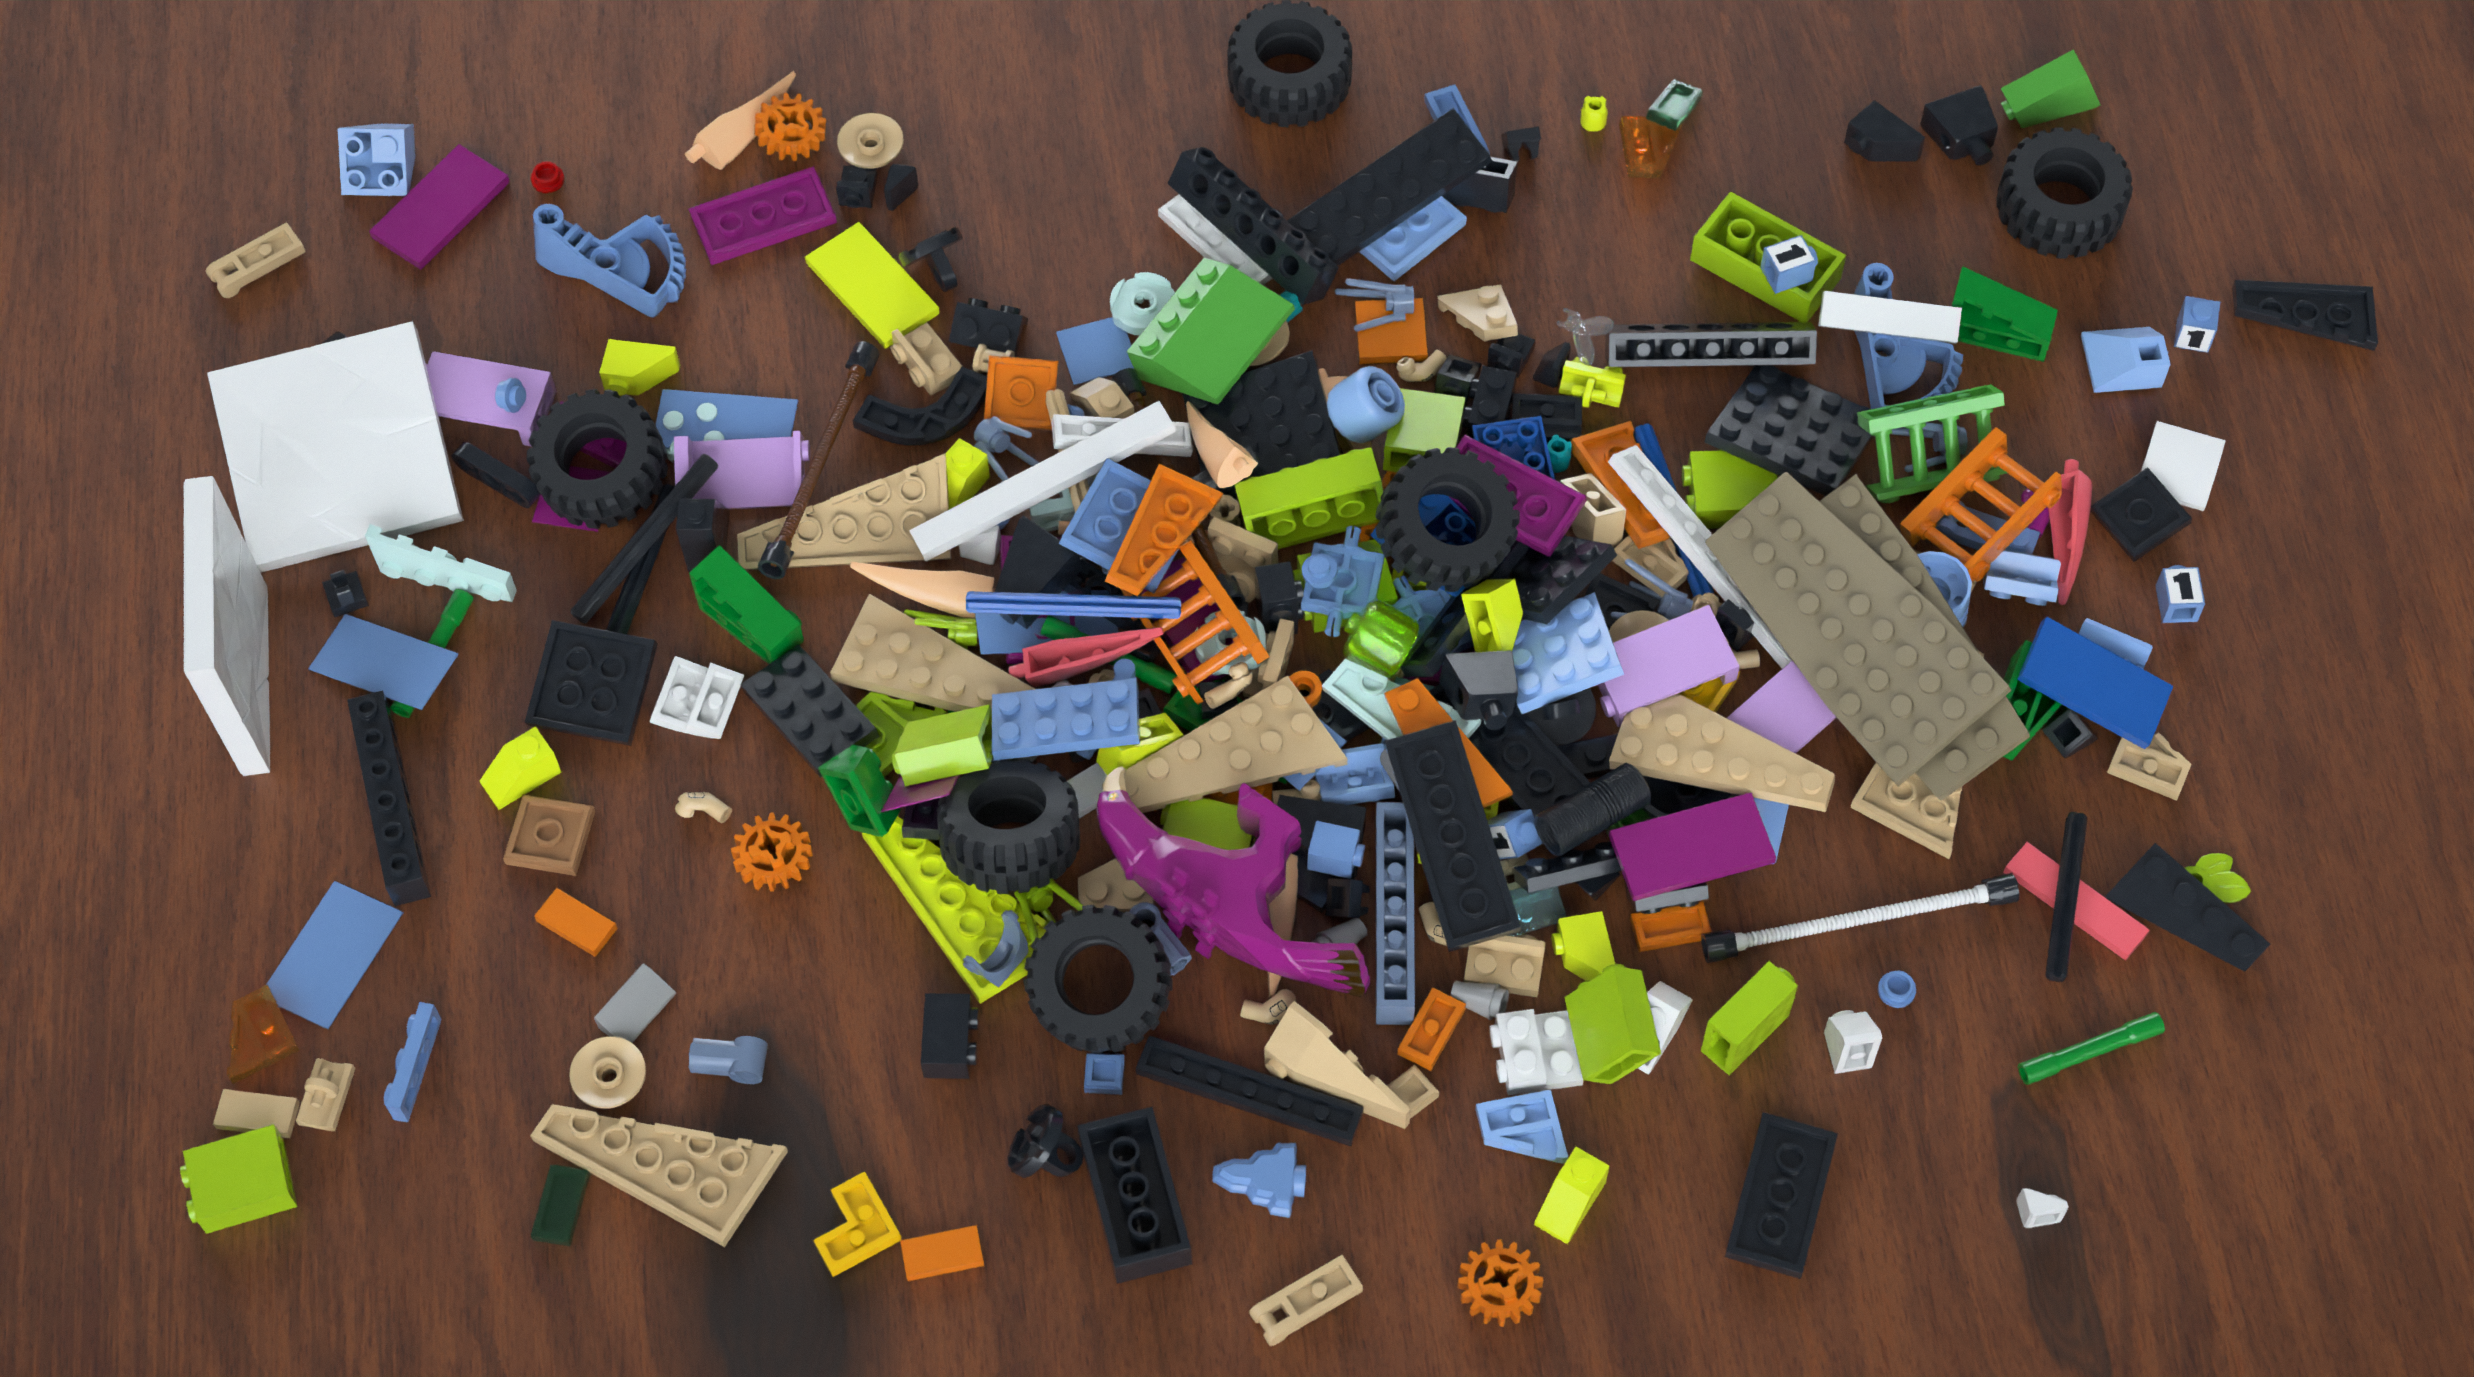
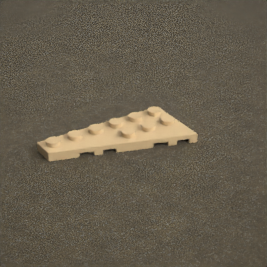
M944 453L934 457L932 460L908 467L883 479L880 478L844 492L814 506L806 507L791 541V550L794 551V555L788 568L850 565L851 562L874 564L925 561L909 530L949 510L946 454ZM787 516L737 534L738 560L745 570H759L758 564L767 543L774 542L775 538L779 536ZM951 549L928 561L951 560Z
M871 594L868 595L830 672L831 680L836 683L954 712L984 705H990L992 711V694L1035 690L1028 684L927 626L916 625L914 623L915 619Z
M1978 651L1979 654L1984 658V653ZM1875 763L1854 797L1850 808L1949 859L1952 853L1962 787L1944 800H1939L1916 773L1898 787L1885 771Z
M1286 676L1126 769L1125 784L1131 801L1142 813L1165 808L1167 804L1187 799L1189 802L1203 799V796L1217 792L1225 794L1238 791L1243 782L1251 788L1276 782L1280 777L1297 773L1302 775L1314 773L1315 769L1331 765H1334V767L1347 765L1348 758L1291 679Z
M1675 694L1627 713L1623 718L1609 759L1610 769L1613 770L1624 763H1629L1636 767L1643 776L1738 795L1752 793L1753 798L1823 812L1827 810L1835 783V774L1680 694Z
M554 1104L551 1105L530 1135L532 1140L723 1247L727 1245L788 1152L786 1146L772 1144V1146L753 1143L749 1139H728L714 1136V1133L660 1123H655V1125L639 1123L632 1118L621 1117V1119L601 1116L593 1111Z

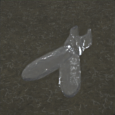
M1563 308V312L1568 313V318L1566 322L1557 321V325L1560 328L1573 332L1579 360L1583 364L1591 366L1594 361L1595 351L1590 336L1607 334L1614 327V321L1606 316H1597L1583 320L1578 312Z

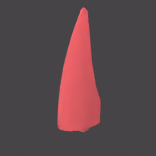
M2074 459L2065 461L2064 474H2061L2062 495L2053 507L2048 508L2054 559H2058L2061 562L2057 580L2059 588L2058 602L2060 605L2066 604L2076 578L2091 509L2093 484L2088 476L2079 470V462Z
M1162 627L1048 641L1023 648L1024 662L1009 666V674L1017 679L1025 677L1033 687L1039 688L1074 677L1114 661L1163 635L1164 632Z

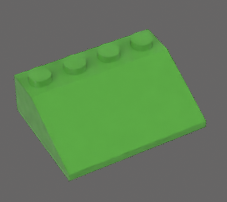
M1203 258L1126 352L1140 380L1219 404L1295 310V307L1291 302L1233 266Z

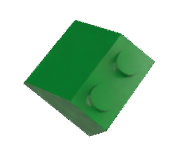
M852 745L819 766L818 769L850 829L882 837L888 833L901 811L900 808L881 811L894 786L884 779L879 769L881 767L880 759L872 749Z

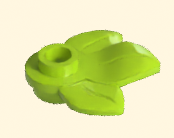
M2222 853L2207 854L2202 856L2195 866L2184 867L2225 904L2241 901L2250 895L2251 890L2247 882L2238 874L2230 872L2233 858L2229 855Z

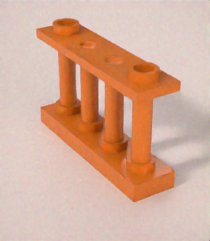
M1995 427L1900 523L1901 534L1911 547L1920 539L1929 540L1944 553L1957 558L1968 569L1971 581L1975 580L1978 582L1988 573L1990 564L2046 507L2051 508L2059 501L2062 495L2061 474L2055 472L2044 483L2007 455V435ZM1991 467H2000L2034 492V494L2020 507L1983 479L1984 474ZM1968 491H1976L2010 517L1998 531H1995L1959 504L1960 499ZM1944 515H1952L1985 540L1986 543L1972 556L1936 529V523Z
M1190 540L1179 548L1186 558V561L1181 563L1183 567L1161 581L1154 594L1146 591L1140 596L1164 597L1188 580L1195 581L1198 578L1203 583L1198 588L1200 592L1181 604V615L1178 619L1160 618L1154 623H1151L1149 618H1140L1146 629L1162 627L1165 633L1206 604L1211 606L1216 603L1220 611L1215 613L1216 618L1171 648L1167 647L1161 636L1154 639L1177 674L1172 681L1181 695L1186 697L1190 694L1196 704L1199 705L1203 702V699L1195 689V685L1241 654L1245 657L1250 653L1257 664H1260L1270 656ZM1120 589L1124 596H1133V594ZM1232 628L1235 630L1237 636L1232 639V644L1185 674L1177 662L1180 658L1222 630L1229 631Z

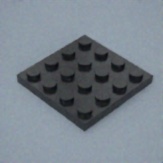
M1313 351L1243 373L1219 404L1183 394L1186 411V404L1189 401L1215 428L1225 433L1244 448L1252 446L1257 452L1260 462L1253 469L1249 477L1243 478L1239 482L1245 481L1250 477H1260L1279 472L1284 468H1294L1309 464L1317 459H1327L1341 455L1334 425L1328 414L1327 399ZM1195 445L1200 470L1202 472L1207 468L1204 465L1197 450V447ZM1235 485L1225 488H1214L1223 492V495L1232 496L1239 502Z
M1755 365L1708 430L1704 442L1779 476L1787 472L1802 486L1827 496L1844 483L1874 436L1858 424L1857 412L1870 410V408L1855 404L1836 393L1823 390L1804 379L1791 376L1772 365Z

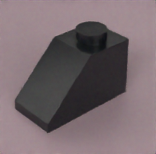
M1874 100L1848 122L1844 143L1854 153L1860 154L1869 162L1917 161L1921 157L1925 137Z

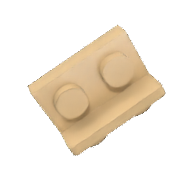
M928 323L905 336L898 329L891 332L893 345L890 348L892 354L899 364L905 363L907 365L912 380L919 388L923 386L932 396L952 383L962 365Z
M1217 517L1212 519L1208 526V538L1221 566L1226 570L1227 574L1234 570L1244 569L1255 575V567L1278 563V543Z
M1280 619L1277 631H1270L1269 634L1265 633L1266 651L1270 657L1261 662L1258 668L1249 670V672H1252V681L1243 690V696L1250 698L1284 678L1294 644V621Z
M1506 935L1469 946L1464 982L1500 984L1501 988L1507 989L1509 993L1538 997L1545 942L1530 935H1518L1517 937Z

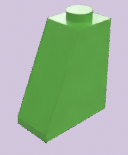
M2074 50L2001 88L2006 98L2005 101L2001 102V105L2009 120L2016 117L2021 129L2100 106L2088 75Z

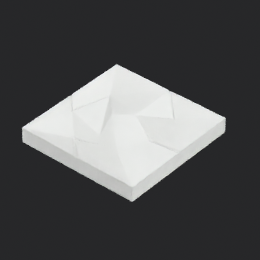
M413 321L207 373L245 542L260 573L367 546L369 544L365 534L370 524L382 528L381 535L394 539L398 538L399 534L406 536L464 521L418 330Z
M214 477L185 479L184 672L239 772L243 776L270 773L269 682L267 680L269 676L268 587Z

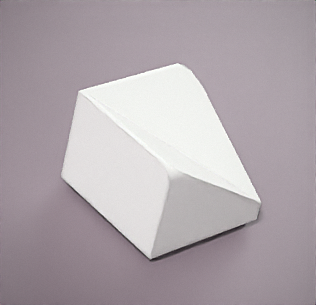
M996 525L959 544L960 557L993 565L1000 551V527Z
M2027 1188L2021 1190L2016 1200L2023 1227L2026 1228L2060 1223L2068 1209L2067 1202L2058 1196L2046 1195Z

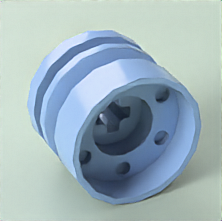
M1928 551L1917 554L1962 627H1964L1967 622L1972 586L1968 569L1957 558L1943 552Z

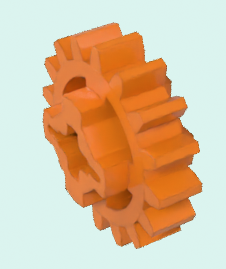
M784 93L783 100H778L777 97L771 96V105L762 103L761 112H756L754 124V134L758 136V145L760 147L767 145L768 155L773 154L775 151L779 152V160H783L786 155H791L792 160L797 161V154L801 153L804 157L809 158L810 148L818 151L820 149V141H825L826 118H822L821 107L813 109L814 100L809 99L806 102H802L801 94H797L795 99H790L789 94ZM807 121L810 122L812 130L809 129V123H807ZM769 124L772 125V130L774 131L773 133L770 131L768 127Z
M774 813L769 814L768 821H763L759 815L755 816L756 825L752 827L744 823L742 827L745 835L735 834L734 836L736 847L731 848L733 859H735L733 861L736 872H741L744 883L750 882L753 879L756 890H759L763 884H768L770 892H774L778 883H781L787 889L789 888L788 879L793 878L800 881L802 878L799 869L809 870L810 868L808 857L813 856L811 845H809L811 843L808 832H803L799 821L791 825L789 815L785 814L780 821L776 820ZM767 845H770L772 851L774 850L777 859H774L772 853H769Z
M1497 1239L1494 1249H1490L1483 1242L1481 1243L1480 1255L1471 1250L1468 1253L1470 1264L1461 1263L1459 1273L1465 1276L1458 1278L1457 1284L1458 1289L1465 1290L1461 1294L1462 1304L1472 1302L1470 1307L1471 1316L1479 1312L1484 1313V1324H1488L1492 1317L1497 1318L1500 1327H1504L1507 1317H1511L1512 1321L1518 1324L1520 1323V1312L1522 1311L1530 1316L1533 1313L1531 1302H1540L1541 1292L1536 1289L1542 1288L1543 1277L1535 1276L1539 1272L1540 1264L1539 1262L1529 1264L1531 1252L1526 1250L1522 1254L1517 1253L1516 1242H1513L1509 1249L1503 1248L1501 1239ZM1483 1266L1485 1276L1478 1278V1282L1474 1283L1476 1273ZM1494 1279H1499L1501 1283L1507 1282V1287H1502L1500 1283H1494ZM1523 1283H1526L1525 1293L1518 1300L1516 1290L1522 1288Z

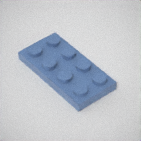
M1136 678L992 694V754L994 761L1140 744L1139 690Z

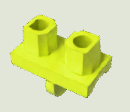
M1576 357L1573 361H1565L1559 393L1568 396H1582V407L1589 408L1591 401L1619 408L1626 374H1623L1621 367L1608 366L1601 369L1591 366L1588 359Z

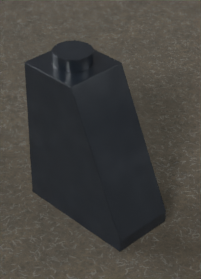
M679 499L676 531L688 573L719 545L726 551L730 512L728 508L715 499Z
M1022 516L1017 523L995 592L1060 594L1082 570L1078 554L1060 545L1058 538L1025 516ZM1000 614L1008 623L1014 624L1017 622L1025 629H1028L1040 616Z
M1279 795L1277 806L1292 815L1300 823L1301 834L1299 837L1302 840L1301 846L1296 852L1308 859V851L1316 821L1360 830L1359 844L1363 843L1366 826V808ZM1354 866L1351 879L1337 877L1340 879L1356 880L1358 866Z

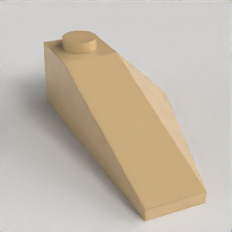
M1294 1001L1288 1007L1264 1048L1265 1067L1269 1073L1275 1078L1285 1079L1290 1083L1364 1107L1365 1114L1405 1129L1410 1124L1411 1109L1377 1076L1370 1075L1367 1077L1362 1066L1357 1061L1359 1058L1351 1050L1347 1052L1340 1051L1329 1039L1333 1033L1322 1022Z

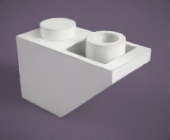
M1661 981L1647 992L1661 1050L1660 1055L1638 1068L1648 1075L1676 1034L1693 1000Z

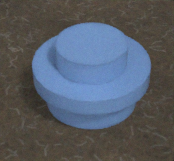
M508 378L497 385L495 400L498 407L503 408L506 412L516 413L524 405L526 390L519 379Z
M1314 554L1308 557L1302 565L1304 580L1315 588L1330 586L1338 574L1336 561L1327 554Z
M1892 971L1880 979L1878 994L1881 1000L1888 1006L1902 1008L1914 1000L1916 985L1907 973Z

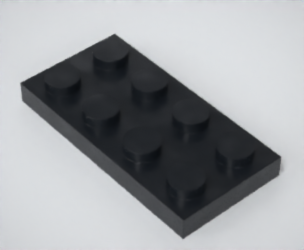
M799 644L740 684L747 697L820 778L822 775L818 769L819 766L852 745L865 747L879 737L875 726Z
M1763 1112L1726 1249V1258L1801 1279L1838 1133Z

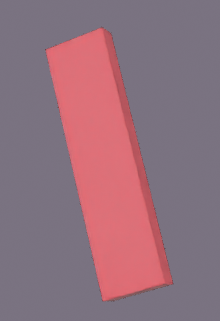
M2026 842L2006 865L2004 873H2013L2017 883L2054 909L2060 865L2029 842ZM2080 880L2074 924L2126 961L2148 935L2150 929Z

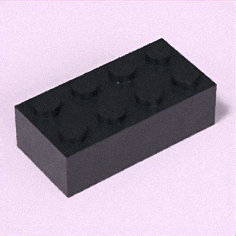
M1153 1107L1077 1125L1079 1141L1116 1283L1192 1265L1191 1246Z

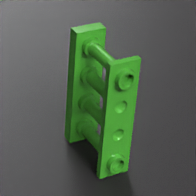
M1990 384L1857 412L1859 426L1875 436L1880 483L1866 485L1873 498L1881 503H1892L1900 500V496L1935 489L1961 462L1956 421L1960 418L1959 415L1967 413L1976 415L1978 442L1980 443L1992 431L1990 413L1993 412V408L2005 406L2004 393ZM1939 420L1943 425L1947 468L1928 472L1923 427L1926 426V422ZM1905 427L1909 429L1914 475L1894 479L1889 434L1893 432L1892 429ZM1991 467L1984 474L1983 479L1986 482L1995 481L2000 478V475L2007 474V472L2000 467Z

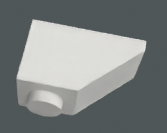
M1851 1010L1840 1011L1828 1018L1824 1031L1835 1074L1872 1068L1882 1041V1034L1866 1011L1854 1013Z

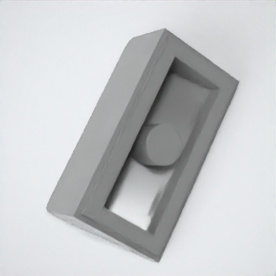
M642 964L595 1016V1022L598 1029L606 1035L620 1037L633 1043L676 995V992L650 967Z

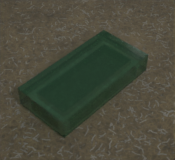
M1673 79L1648 109L1646 119L1676 131L1701 101L1703 91Z
M554 1164L550 1165L531 1232L533 1241L571 1246L590 1177L588 1170Z

